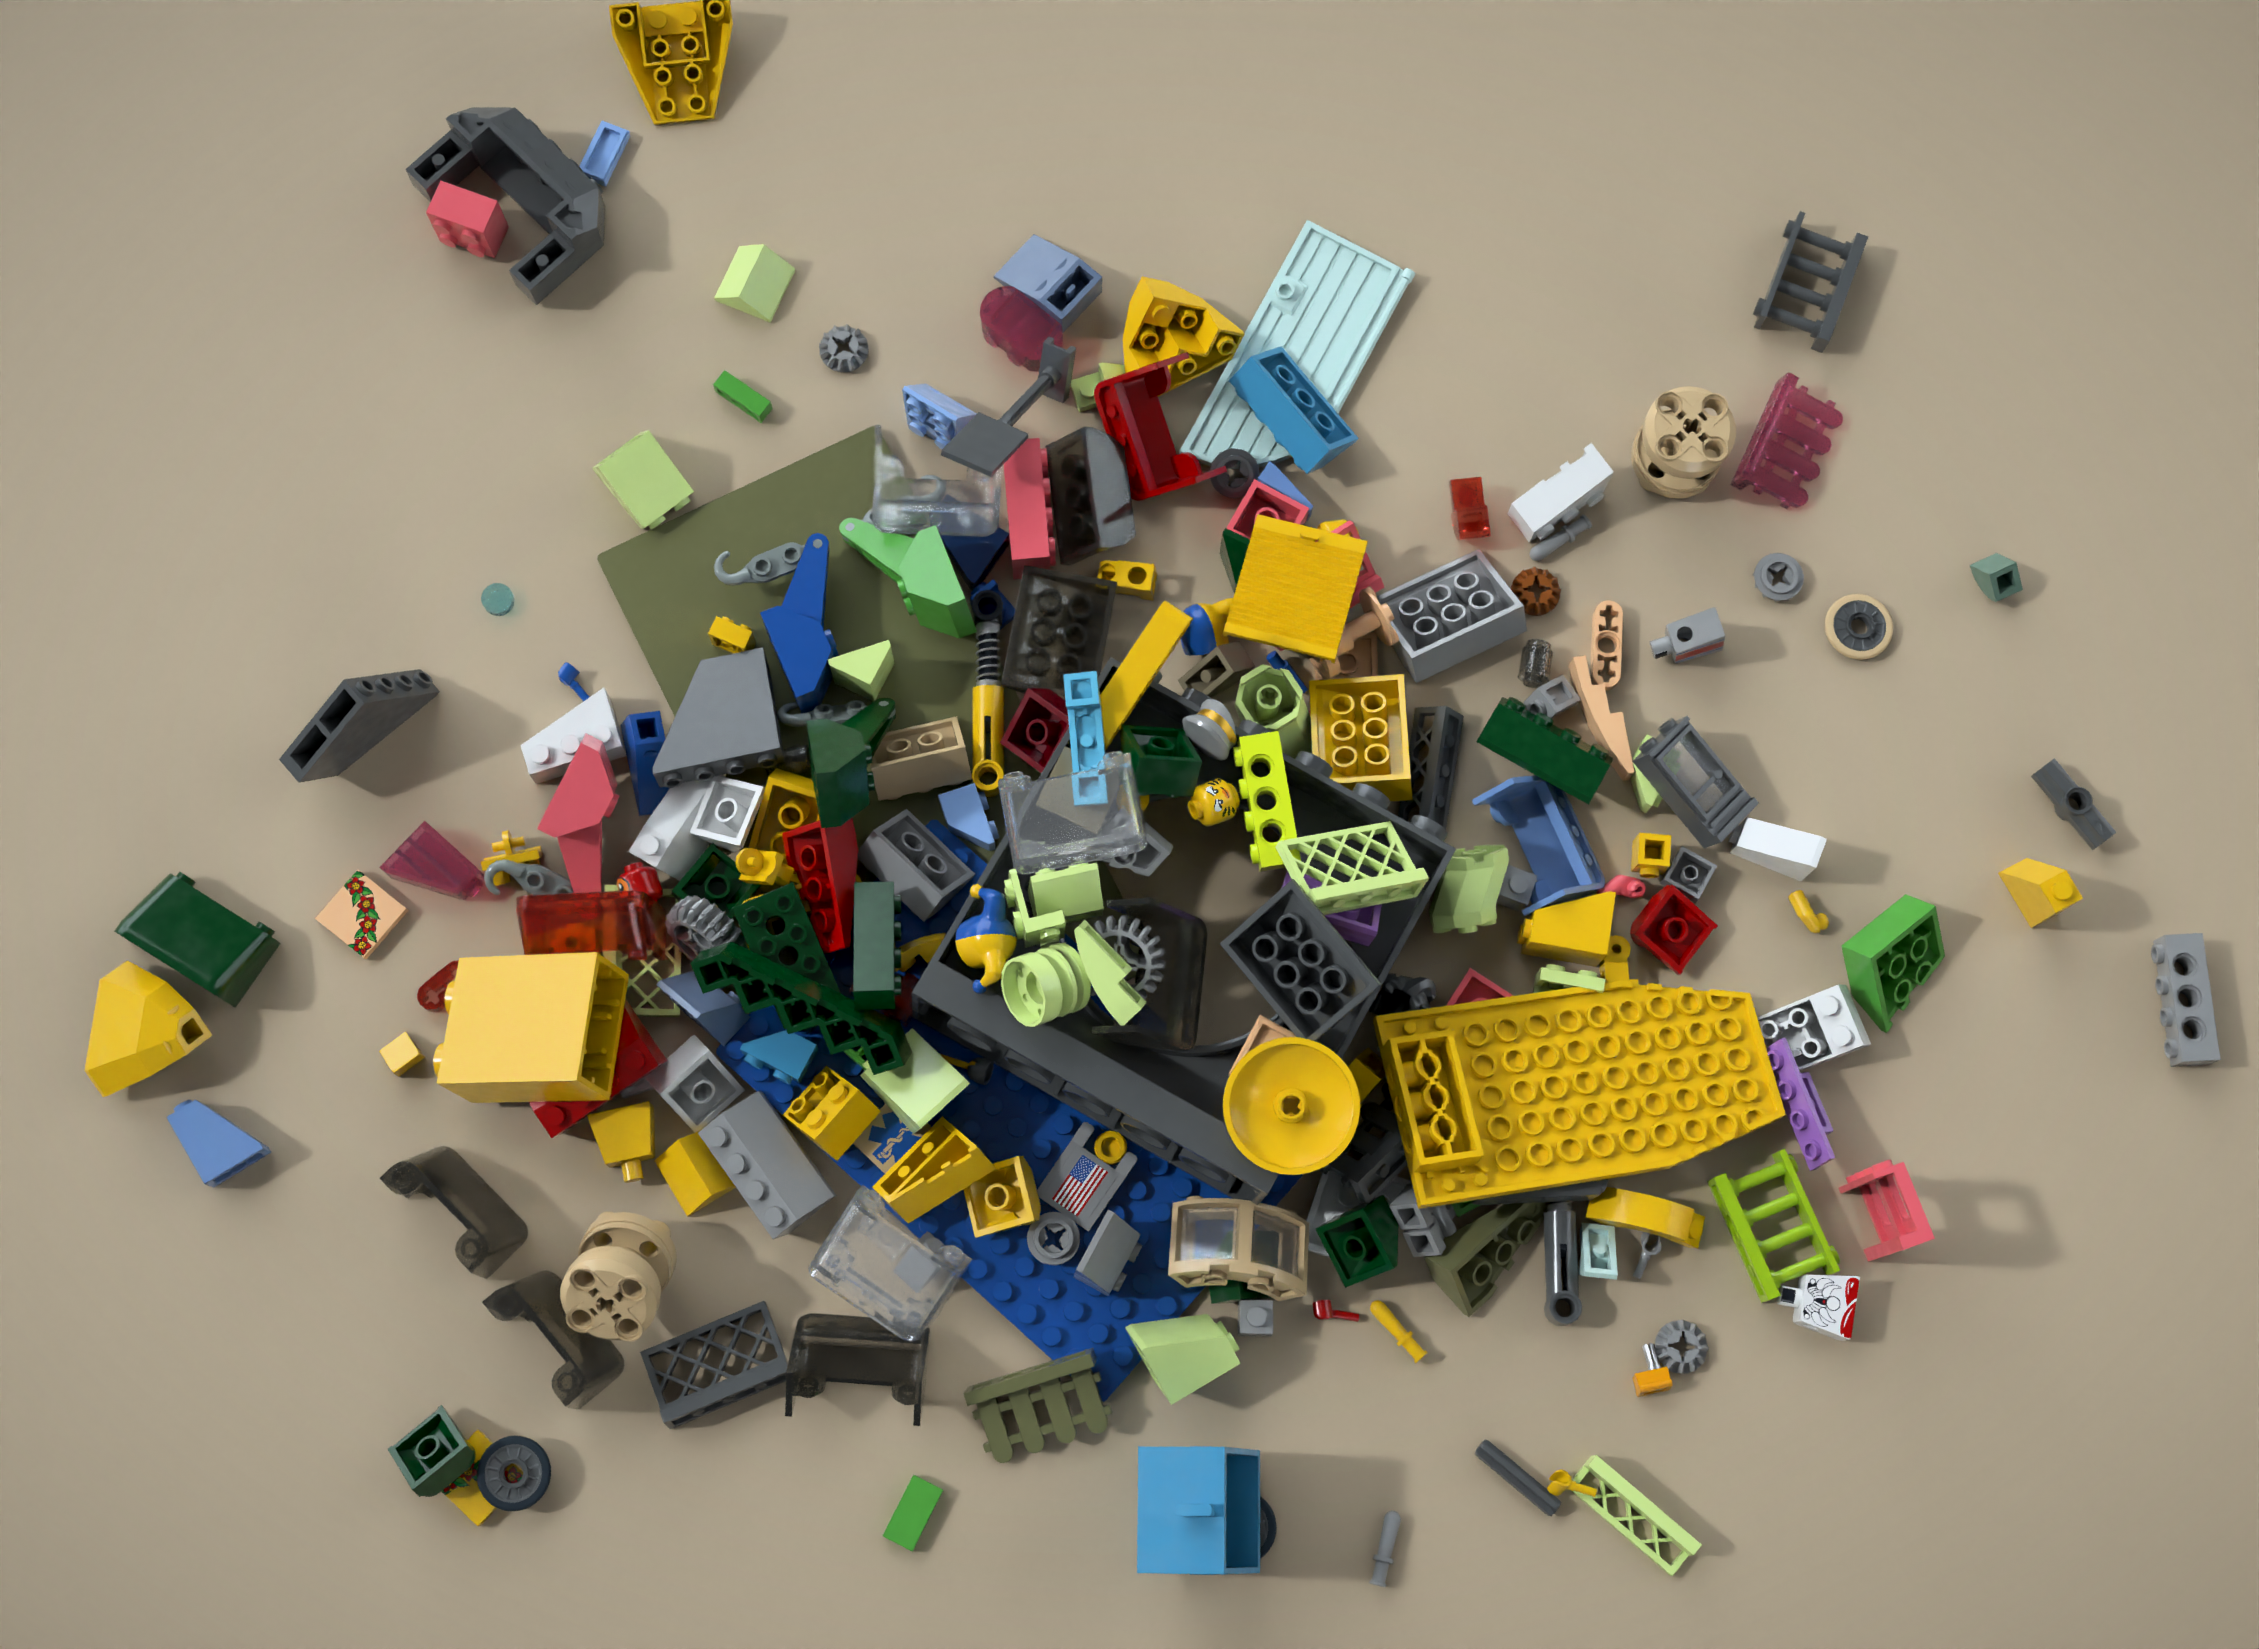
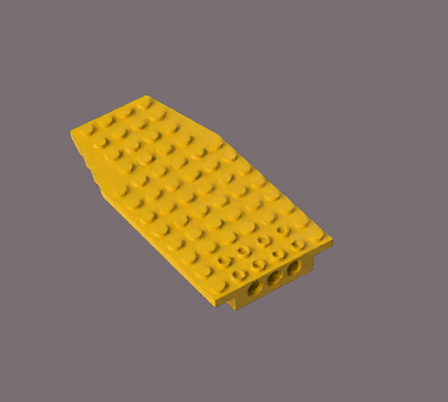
M1621 980L1605 983L1603 993L1582 987H1572L1375 1016L1373 1019L1418 1209L1670 1169L1771 1124L1786 1115L1751 994L1746 992L1715 989L1701 991L1693 990V987L1684 986L1670 988L1654 983L1639 985L1638 988L1633 984V981Z

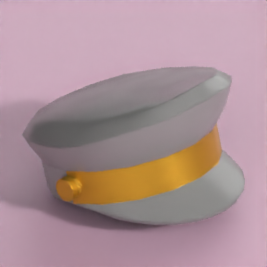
M1207 699L1202 703L1197 714L1189 715L1182 719L1184 731L1194 747L1210 758L1220 761L1227 759L1230 750L1236 744L1237 738L1233 718L1225 705L1218 700Z

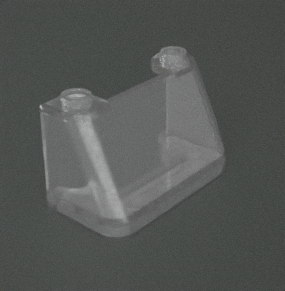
M1119 751L1107 753L1095 769L1032 781L1030 776L1023 775V772L1015 771L1004 775L1002 779L998 780L1014 869H1016L1018 874H1031L1132 854L1147 847L1146 823L1130 753L1123 754Z
M862 1185L856 1191L818 1249L808 1267L809 1273L816 1281L898 1337L910 1342L917 1341L939 1316L972 1259L956 1246H941L933 1252L881 1216L885 1208L881 1196Z

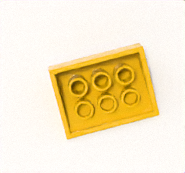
M1404 674L1309 681L1312 754L1320 757L1332 767L1333 772L1330 779L1351 791L1357 783L1367 784L1385 794L1390 802L1412 800Z

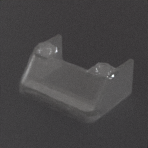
M875 425L872 496L873 524L883 533L917 534L918 531L936 525L940 535L989 536L997 530L999 525L1003 465L992 477L968 467L966 481L904 478L903 462L894 455L882 454L881 425Z

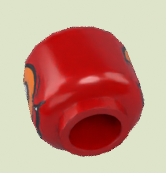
M642 862L625 866V873L621 874L616 880L623 905L627 908H633L634 912H641L656 907L658 900L663 896V889L656 869L649 866L644 867Z

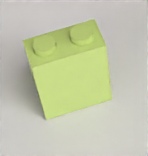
M649 430L640 432L592 468L631 518L642 529L647 526L651 530L666 520L663 514L671 508L678 511L691 501L688 496L694 492Z
M912 1028L905 1034L912 1053L904 1066L873 1075L867 1060L862 1064L866 1070L860 1076L914 1134L970 1083Z
M1208 1314L1135 1323L1125 1327L1154 1382L1171 1405L1241 1364L1235 1354L1240 1349L1230 1332H1227L1221 1321L1215 1323Z

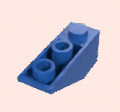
M660 711L629 714L620 725L639 816L652 815L669 790L668 787L659 788L652 770L666 739Z

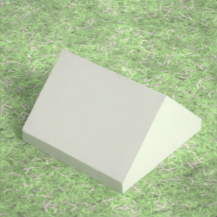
M714 776L709 783L689 833L734 853L742 849L762 802L765 787L726 777Z

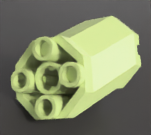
M1262 664L1242 676L1235 701V708L1240 721L1251 720L1264 726L1271 732L1279 731L1282 752L1294 759L1300 751L1312 752L1311 716L1302 696L1303 690L1291 672L1282 668L1280 670L1274 669L1269 665Z
M1504 845L1474 846L1473 850L1465 851V848L1455 850L1437 884L1429 909L1433 933H1444L1458 928V933H1471L1478 930L1477 925L1488 926L1496 924V903L1509 863L1507 847Z

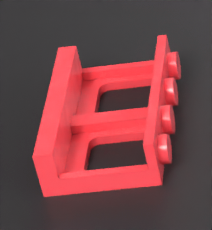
M1891 1159L1875 1164L1846 1177L1848 1184L1839 1187L1841 1194L1856 1188L1860 1189L1880 1239V1244L1863 1249L1868 1262L1935 1239L1904 1162L1893 1165Z

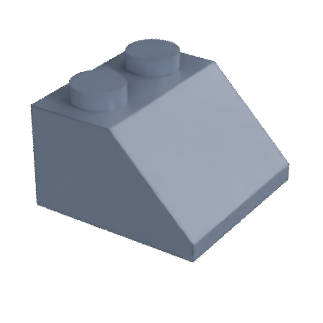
M694 971L662 979L656 984L687 1016L723 1046L728 1043L750 1018L748 1014H745L739 997L734 992L730 991L728 994H725L722 991L725 987L703 994Z

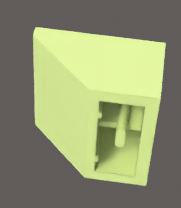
M1087 860L1070 863L1068 869L1055 871L1054 867L1037 870L1035 876H1030L1028 895L1034 917L1063 910L1066 923L1102 916L1104 906L1097 862L1088 864Z

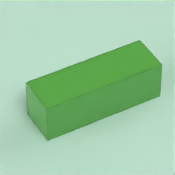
M725 370L713 384L716 393L760 423L763 422L773 409L771 401Z

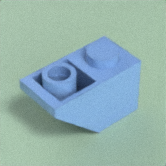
M975 783L938 795L945 821L952 834L988 851L996 849L994 840L999 838L994 820L987 821L984 810L989 809L985 793L982 791L977 792Z

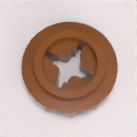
M1534 566L1531 569L1522 570L1514 578L1511 585V590L1524 605V611L1528 615L1541 616L1547 614L1556 607L1560 599L1561 589L1557 577L1550 574L1548 569L1542 570ZM1535 580L1540 589L1546 590L1541 592L1538 602H1536L1534 593L1527 591V589L1532 588Z

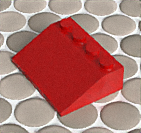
M626 999L610 1100L667 1062V1059ZM610 1100L529 1103L550 1137L554 1138Z

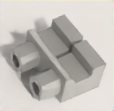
M1407 1184L1390 1204L1400 1229L1404 1230L1402 1233L1413 1257L1442 1255L1446 1248L1443 1239L1457 1231L1452 1221L1456 1213L1451 1204L1418 1209L1412 1184Z

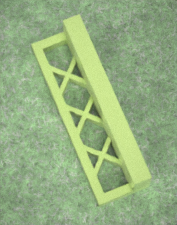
M1597 1455L1590 1456L1572 1479L1576 1483H1580L1588 1472L1593 1474L1599 1480L1600 1494L1593 1497L1577 1491L1572 1492L1670 1576L1675 1574L1689 1555H1694L1702 1546L1701 1543ZM1605 1486L1614 1493L1606 1494ZM1601 1498L1602 1507L1593 1499ZM1606 1498H1621L1625 1502L1627 1517L1614 1518L1609 1514ZM1631 1508L1640 1516H1632ZM1645 1519L1651 1524L1653 1539L1640 1540L1636 1537L1632 1520ZM1627 1520L1628 1529L1619 1521ZM1657 1530L1666 1538H1658ZM1671 1541L1682 1550L1671 1565L1660 1557L1659 1542ZM1645 1543H1653L1654 1551Z

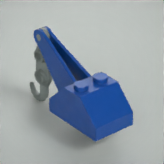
M821 533L812 534L805 545L790 542L753 557L743 569L734 574H728L723 570V562L730 556L729 551L720 554L714 564L717 578L724 584L731 586L743 583H767L795 571L782 606H775L760 612L801 713H808L813 711L816 706L821 705L833 678L828 659L839 656L830 629L824 631L830 546L827 537Z

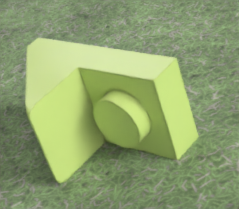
M1102 362L1099 363L1098 372L1071 380L1070 389L1079 412L1097 407L1094 398L1096 385L1101 381L1124 374V365Z

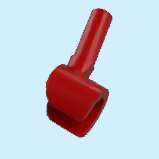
M1331 1300L1313 1302V1313L1315 1318L1319 1320L1339 1318L1359 1321L1358 1313L1332 1310Z

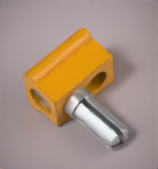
M1654 1344L1643 1345L1642 1348L1648 1365V1371L1634 1374L1632 1379L1636 1395L1641 1397L1670 1390L1673 1383L1668 1368H1661Z

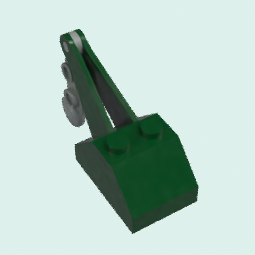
M891 698L876 699L868 706L859 700L835 706L821 704L816 706L812 712L793 715L787 714V712L798 707L796 702L787 703L779 708L777 716L783 724L796 727L807 726L811 774L821 828L842 826L870 804L869 791H874L875 786L873 772H867V767L872 763L876 750L896 718L895 701Z

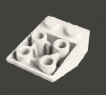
M1838 984L1757 1017L1766 1048L1779 1039L1786 1038L1799 1071L1871 1045L1847 985Z

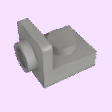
M1562 674L1538 687L1524 701V704L1531 713L1535 715L1542 713L1552 719L1556 715L1575 706L1581 698Z

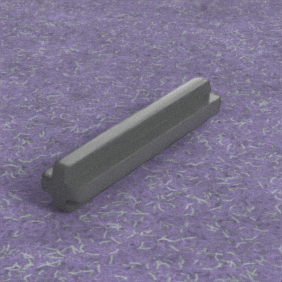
M1484 1440L1475 1451V1455L1547 1516L1555 1514L1561 1505V1501L1556 1496L1549 1493L1544 1486L1490 1441Z

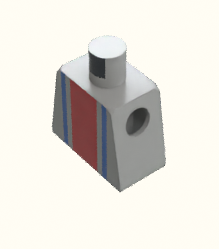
M1713 607L1666 625L1665 637L1649 641L1655 659L1671 654L1674 663H1680L1722 651L1725 633L1716 608ZM1679 639H1686L1688 641L1682 642Z

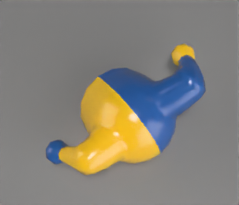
M1227 598L1214 604L1196 603L1183 611L1193 618L1188 629L1180 639L1185 655L1209 654L1217 646L1229 643V636H1223V631L1233 598Z
M975 884L970 888V895L976 899L982 897L985 903L983 912L980 915L966 919L960 924L956 931L955 942L961 959L968 966L975 969L985 968V974L982 979L975 980L972 987L977 994H982L986 991L987 986L1001 979V972L1006 960L1012 956L1016 948L1017 936L1013 925L1006 918L1005 895L1000 891L983 888V886Z

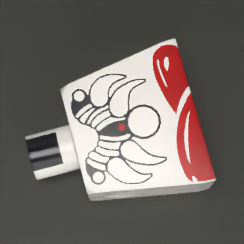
M1804 1275L1799 1277L1797 1288L1781 1285V1288H1779L1781 1296L1777 1297V1304L1793 1307V1323L1839 1341L1850 1340L1852 1337L1860 1277Z

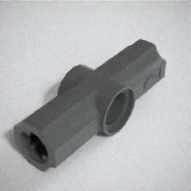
M2055 758L2031 776L2054 803L2057 816L2064 821H2069L2092 850L2116 833L2093 805L2090 792L2085 788L2078 787ZM2069 798L2074 799L2077 802L2079 807L2078 810H2075L2072 807H2070L2068 802Z

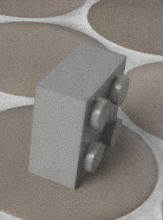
M1682 846L1675 855L1660 884L1663 886L1674 885L1691 902L1696 903L1717 865Z

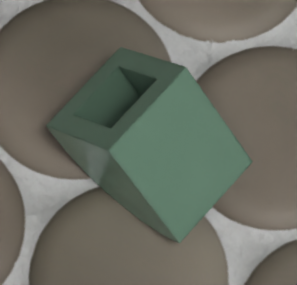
M1995 553L1970 565L1972 574L1980 589L1988 598L1995 602L2023 590L2017 562Z

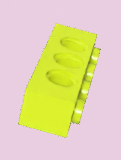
M1279 731L1239 737L1238 747H1233L1235 766H1241L1244 779H1239L1238 783L1241 799H1247L1249 811L1244 812L1247 832L1253 831L1255 844L1250 845L1252 864H1258L1260 872L1286 868L1275 847L1278 841L1274 843L1268 842L1262 835L1263 829L1271 826L1279 830V841L1297 838ZM1256 762H1263L1268 766L1269 774L1265 777H1257L1252 773L1251 766ZM1262 794H1268L1274 799L1275 806L1270 810L1261 809L1257 804V797ZM1297 849L1290 850L1292 856L1301 861L1300 851Z

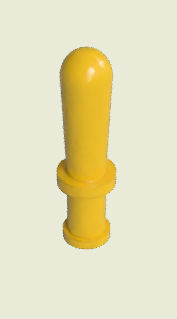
M1375 1300L1371 1303V1313L1398 1340L1396 1343L1398 1347L1402 1345L1413 1357L1415 1363L1428 1353L1413 1339V1332L1411 1330L1407 1332L1384 1302Z

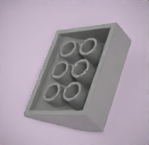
M1480 549L1377 596L1381 605L1386 603L1394 615V620L1390 623L1399 637V642L1392 646L1401 663L1416 683L1527 631L1524 605Z

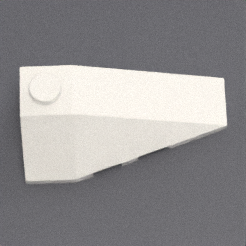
M711 779L708 781L694 780L684 782L678 787L670 788L643 826L629 852L680 881L709 847L710 842L700 839L689 832Z

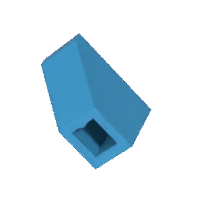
M787 1030L743 1043L740 1048L742 1054L746 1056L744 1059L746 1063L760 1070L765 1065L775 1071L773 1074L775 1078L789 1085L792 1080L799 1084L801 1083L819 1050L813 1042L795 1033L788 1034Z

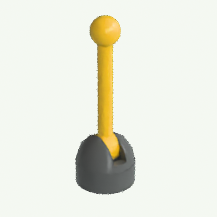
M940 1054L948 1063L967 1069L968 1076L974 1082L982 1085L988 1084L994 1069L993 1060L977 1057L967 1063Z

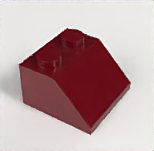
M1028 688L1000 743L1042 773L1069 728L1066 701L1050 689Z

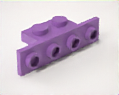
M1781 1038L1766 1049L1783 1107L1809 1170L1813 1171L1835 1158L1826 1136L1833 1132V1128L1810 1073H1800L1786 1038Z

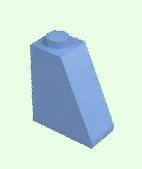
M187 1100L180 1103L173 1109L174 1113L166 1117L202 1181L213 1188L271 1153L268 1146L197 1100Z

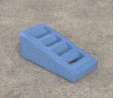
M1269 461L1257 481L1307 506L1309 512L1306 521L1308 522L1312 514L1313 505L1275 464Z

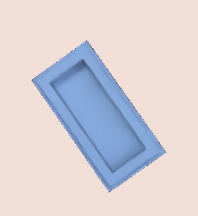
M601 121L579 166L583 173L589 179L592 178L598 184L606 187L631 136L630 132Z

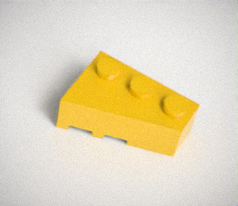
M942 1116L872 1188L909 1224L995 1170L996 1167L973 1142Z

